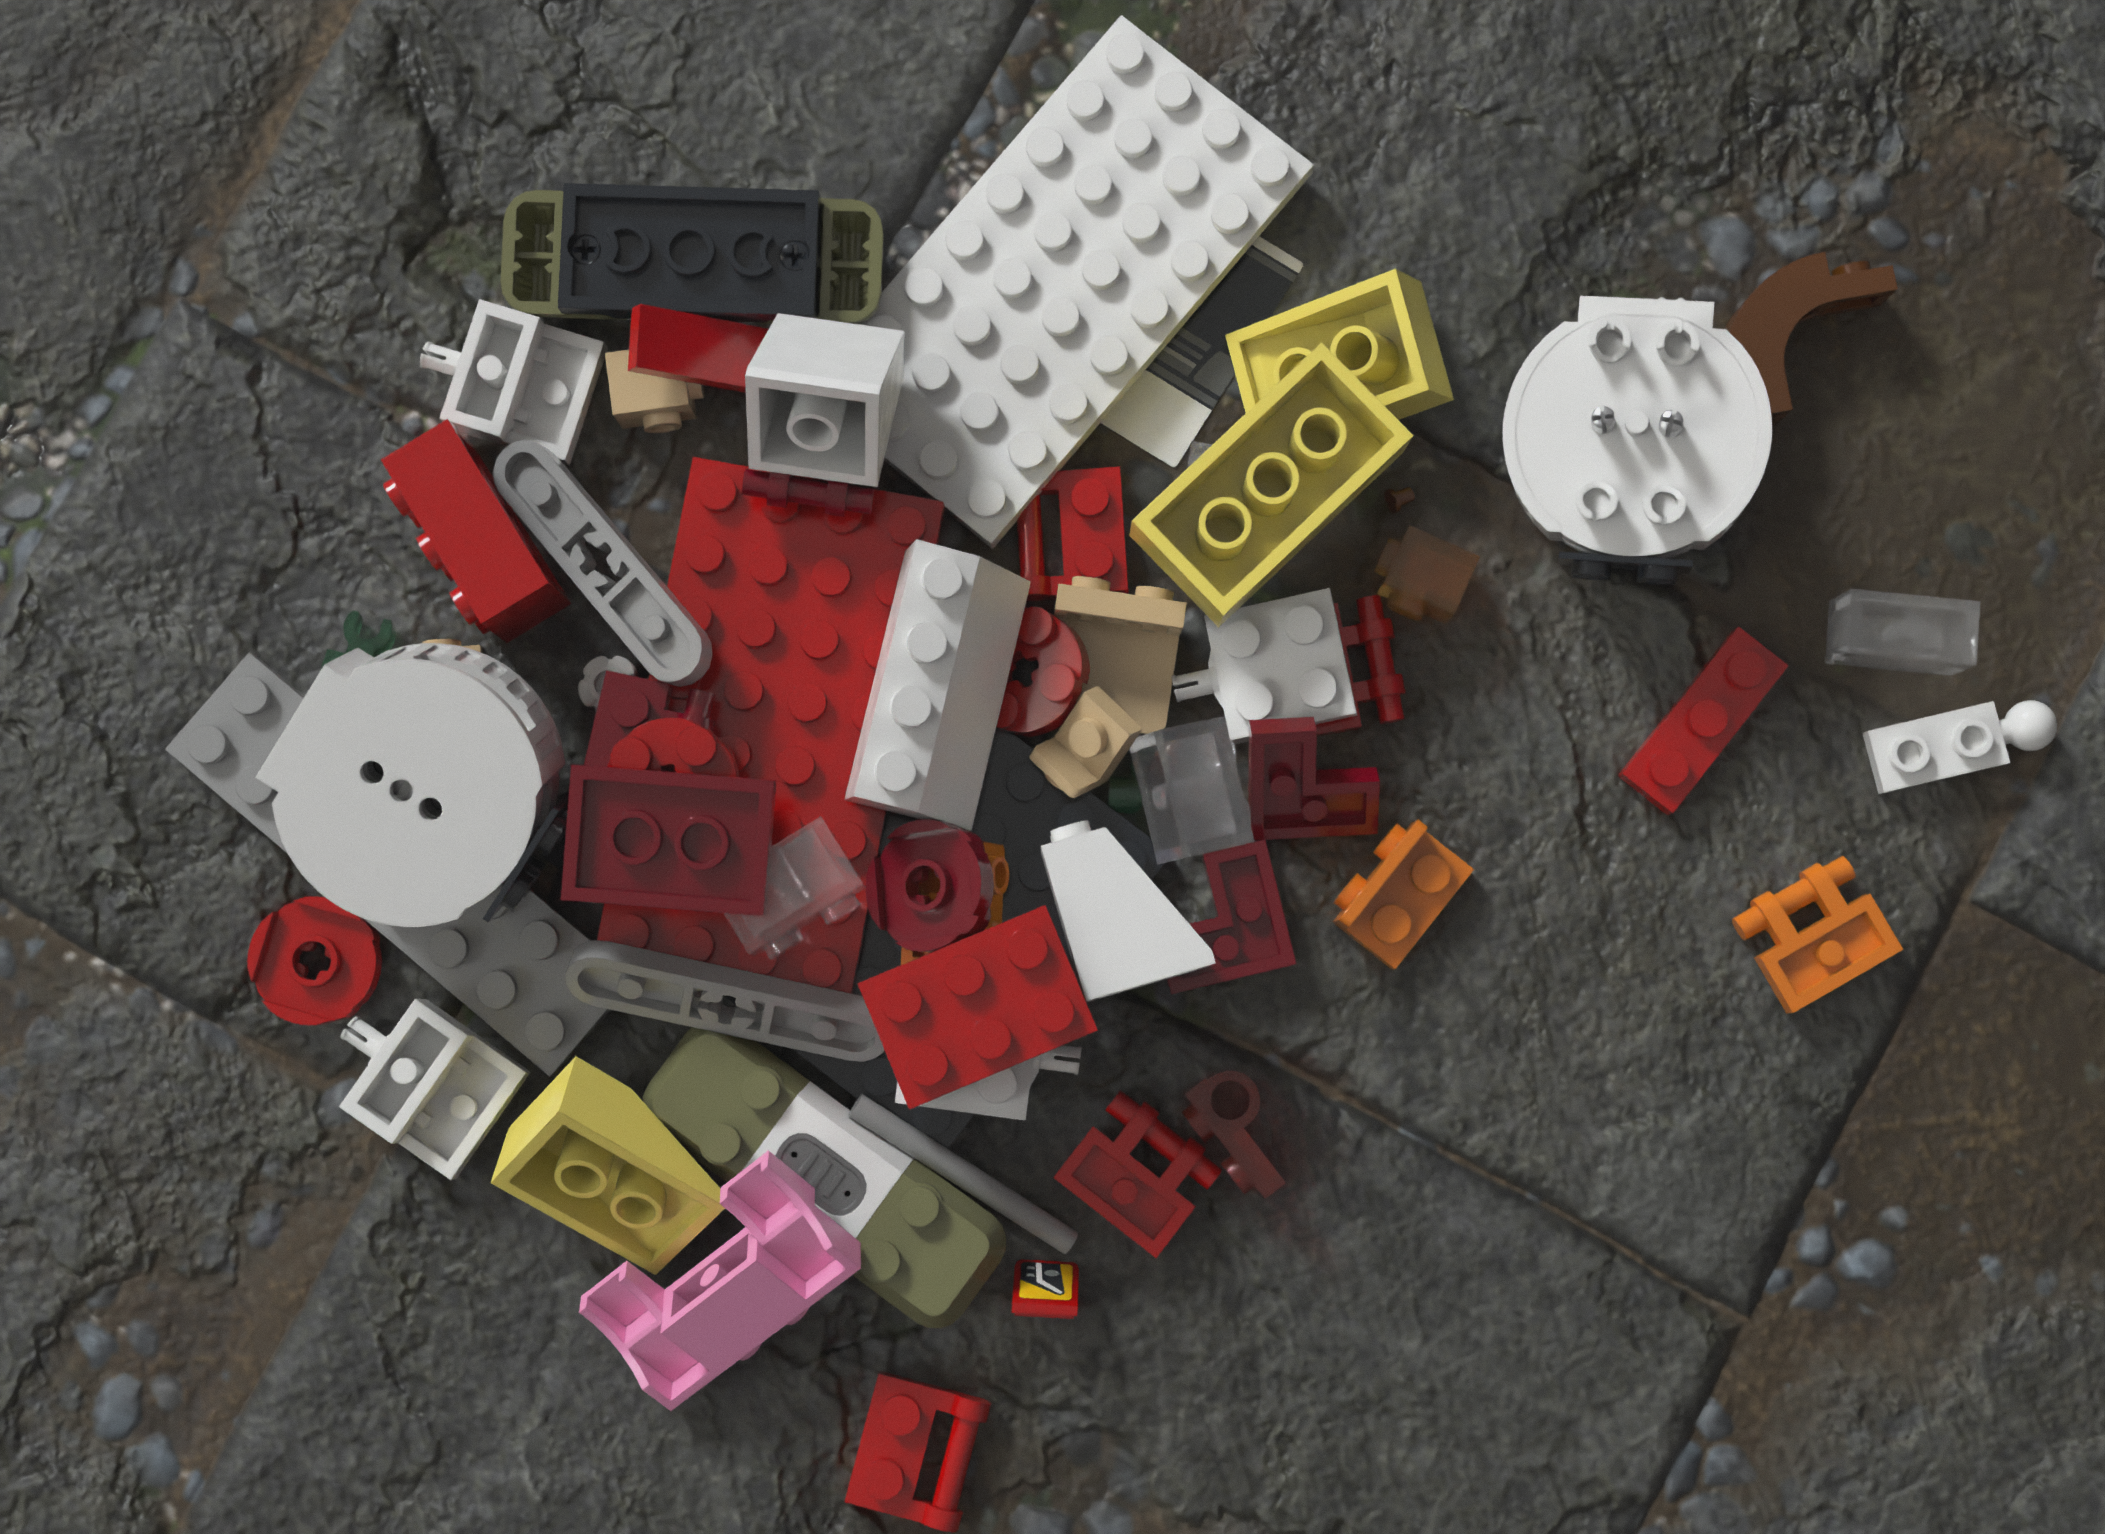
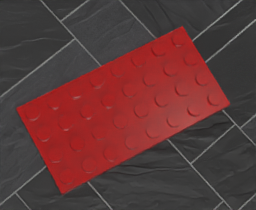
M693 457L667 587L706 632L712 644L713 656L709 669L701 679L692 685L682 687L671 685L673 691L668 710L684 713L690 689L715 694L710 719L716 721L713 733L718 738H721L731 749L738 765L740 777L777 780L767 911L764 916L604 903L597 940L614 942L853 994L869 912L866 900V876L873 857H879L887 811L844 799L905 550L916 539L938 545L945 505L943 501L875 489L871 515L846 511L844 517L825 514V507L788 502L787 508L767 505L766 498L742 495L744 472L746 469H749L748 466ZM793 475V476H795V477H801V478H808V479L820 480V479H815V478H809V477H803V476ZM649 675V680L662 682L653 675ZM666 765L663 769L671 770L672 765Z

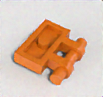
M1840 856L1825 866L1819 863L1813 864L1799 873V881L1774 895L1766 891L1750 901V909L1732 918V924L1743 940L1746 941L1765 930L1775 943V946L1757 955L1754 959L1786 1013H1795L1904 950L1871 894L1862 895L1848 904L1844 900L1838 887L1856 877L1852 865L1844 856ZM1815 902L1822 911L1824 918L1797 932L1788 916Z

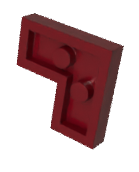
M1314 717L1249 720L1248 828L1251 841L1378 834L1380 780L1377 768L1316 770L1317 729Z
M1266 840L1203 854L1202 859L1217 917L1190 923V925L1211 948L1216 964L1166 979L1170 995L1296 964Z

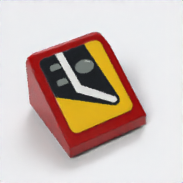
M1018 1260L1014 1267L1012 1313H1015V1316L1074 1319V1316H1077L1078 1265L1074 1262Z

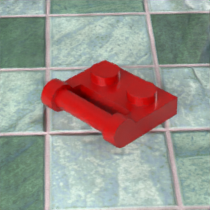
M1120 466L1058 471L1048 484L1041 489L1042 492L1027 505L1017 520L1020 577L1031 582L1026 601L1056 600L1058 584L1072 585V578L1075 576L1106 580L1111 583L1110 591L1129 594ZM1059 494L1064 576L1049 577L1045 576L1040 495Z
M879 1371L844 1502L920 1522L925 1526L940 1531L957 1533L963 1511L958 1509V1504L979 1424L987 1422L992 1403L977 1396ZM936 1410L950 1413L955 1417L932 1501L914 1496L935 1413Z

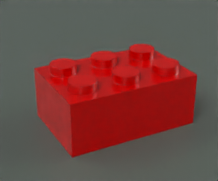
M448 419L381 459V462L391 476V479L383 483L385 491L402 516L408 515L418 529L422 527L424 530L423 534L416 537L417 543L435 570L442 569L451 582L453 580L456 582L458 587L450 591L449 594L469 625L475 623L483 635L491 631L508 643L572 604L516 512L499 493L494 483L493 475L475 446Z
M1046 905L857 983L909 1110L1098 1031Z

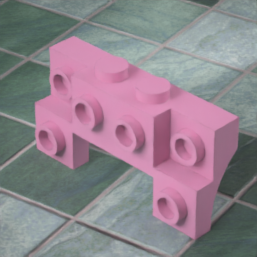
M769 1150L721 1187L720 1204L745 1226L738 1234L666 1289H663L638 1268L626 1261L581 1296L579 1313L592 1322L618 1349L633 1371L641 1389L670 1411L737 1361H744L753 1356L765 1340L785 1325L797 1323L813 1304L861 1269V1242L816 1207L815 1188Z

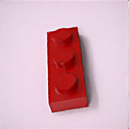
M1736 627L1730 632L1633 755L1618 777L1666 815L1673 814L1789 665L1742 628Z

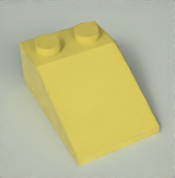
M1397 269L1225 335L1246 413L1321 342L1398 420L1454 400L1422 282Z
M577 1056L508 1128L491 1180V1184L654 1275L660 1272L725 1209L720 1204V1187L630 1087Z

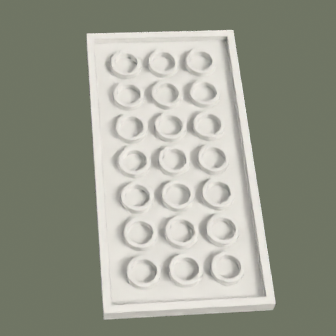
M1121 15L883 290L879 308L872 318L862 324H858L905 331L903 381L884 461L929 498L943 501L946 512L993 549L1016 523L1027 505L1042 492L1041 489L1061 470L1312 175L1314 164Z

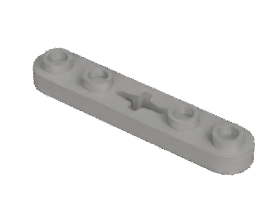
M516 441L504 448L497 457L493 469L494 483L499 493L645 669L656 679L678 687L692 685L701 679L709 669L713 656L712 644L706 632L553 452L534 441ZM586 541L594 547L610 553L606 560L612 572L622 578L618 583L594 570L597 564L592 557V553L585 546Z
M600 940L588 941L575 948L565 973L566 986L571 994L581 1002L600 1008L848 1061L864 1062L875 1059L884 1052V1047L863 996ZM723 995L736 998L735 1007L723 1005Z

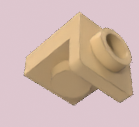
M1096 686L1083 693L1055 737L1035 746L1029 758L1044 772L1045 777L1054 787L1064 791L1069 797L1076 798L1107 782L1143 728L1099 686Z

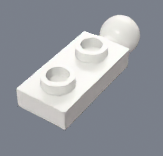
M2027 700L2014 705L2007 712L2005 719L1999 720L1994 701L1869 730L1862 734L1878 794L2008 764L2010 759L2006 744L2011 743L2018 749L2025 751L2042 749L2055 737L2057 719L2053 711L2044 703Z

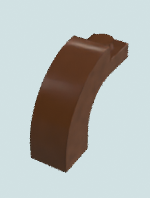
M1821 252L1793 261L1765 279L1730 318L1724 329L1742 344L1757 366L1769 397L1772 424L1779 423L1793 410L1784 367L1785 347L1793 328L1812 318L1881 306L1898 290L1893 265L1871 269L1869 261H1857L1834 268L1831 271L1832 276H1830L1826 253Z

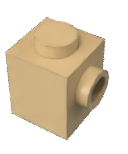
M629 350L605 353L612 413L622 429L644 426L645 432L665 433L680 429L682 427L681 421L697 419L694 399L705 398L704 385L629 372Z

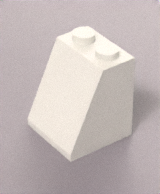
M778 313L749 363L745 375L749 469L878 487L903 381L905 331Z
M1085 820L1050 831L1052 843L1041 845V856L1078 983L1086 1003L1216 964L1211 948L1106 827L1091 831L1089 821Z

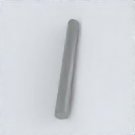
M861 1094L849 1112V1117L1061 1253L1066 1254L1078 1237L1077 1231L865 1095Z

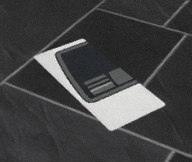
M1259 236L1101 421V424L1171 467H1176L1235 375L1225 335L1270 318L1299 274L1303 263Z

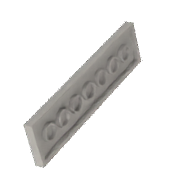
M249 652L165 750L287 853L277 830L272 802L278 792L255 777L305 696L260 658ZM509 876L492 893L470 906L457 920L433 926L400 927L365 919L549 1077L556 1076L611 1011L610 1009L581 1002L567 988L565 973L574 949L582 943L592 941V939L532 888L527 896L521 899L513 912L502 906L489 922L483 920V917Z

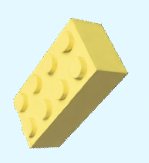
M1321 342L1132 520L1129 536L1219 628L1405 451L1413 435Z

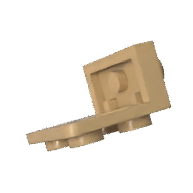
M1075 576L1072 578V585L1058 584L1054 616L1071 626L1078 633L1086 647L1090 662L1088 684L1083 683L1082 692L1076 702L1079 701L1085 691L1099 686L1143 728L1140 734L1155 736L1162 733L1167 723L1172 676L1174 675L1178 641L1184 626L1187 603L1173 601L1174 592L1159 587L1137 586L1135 595L1110 591L1111 583L1109 581L1092 577Z

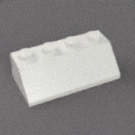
M917 539L905 550L844 800L922 820L952 823L966 831L972 830L1029 592L1030 581L980 556Z

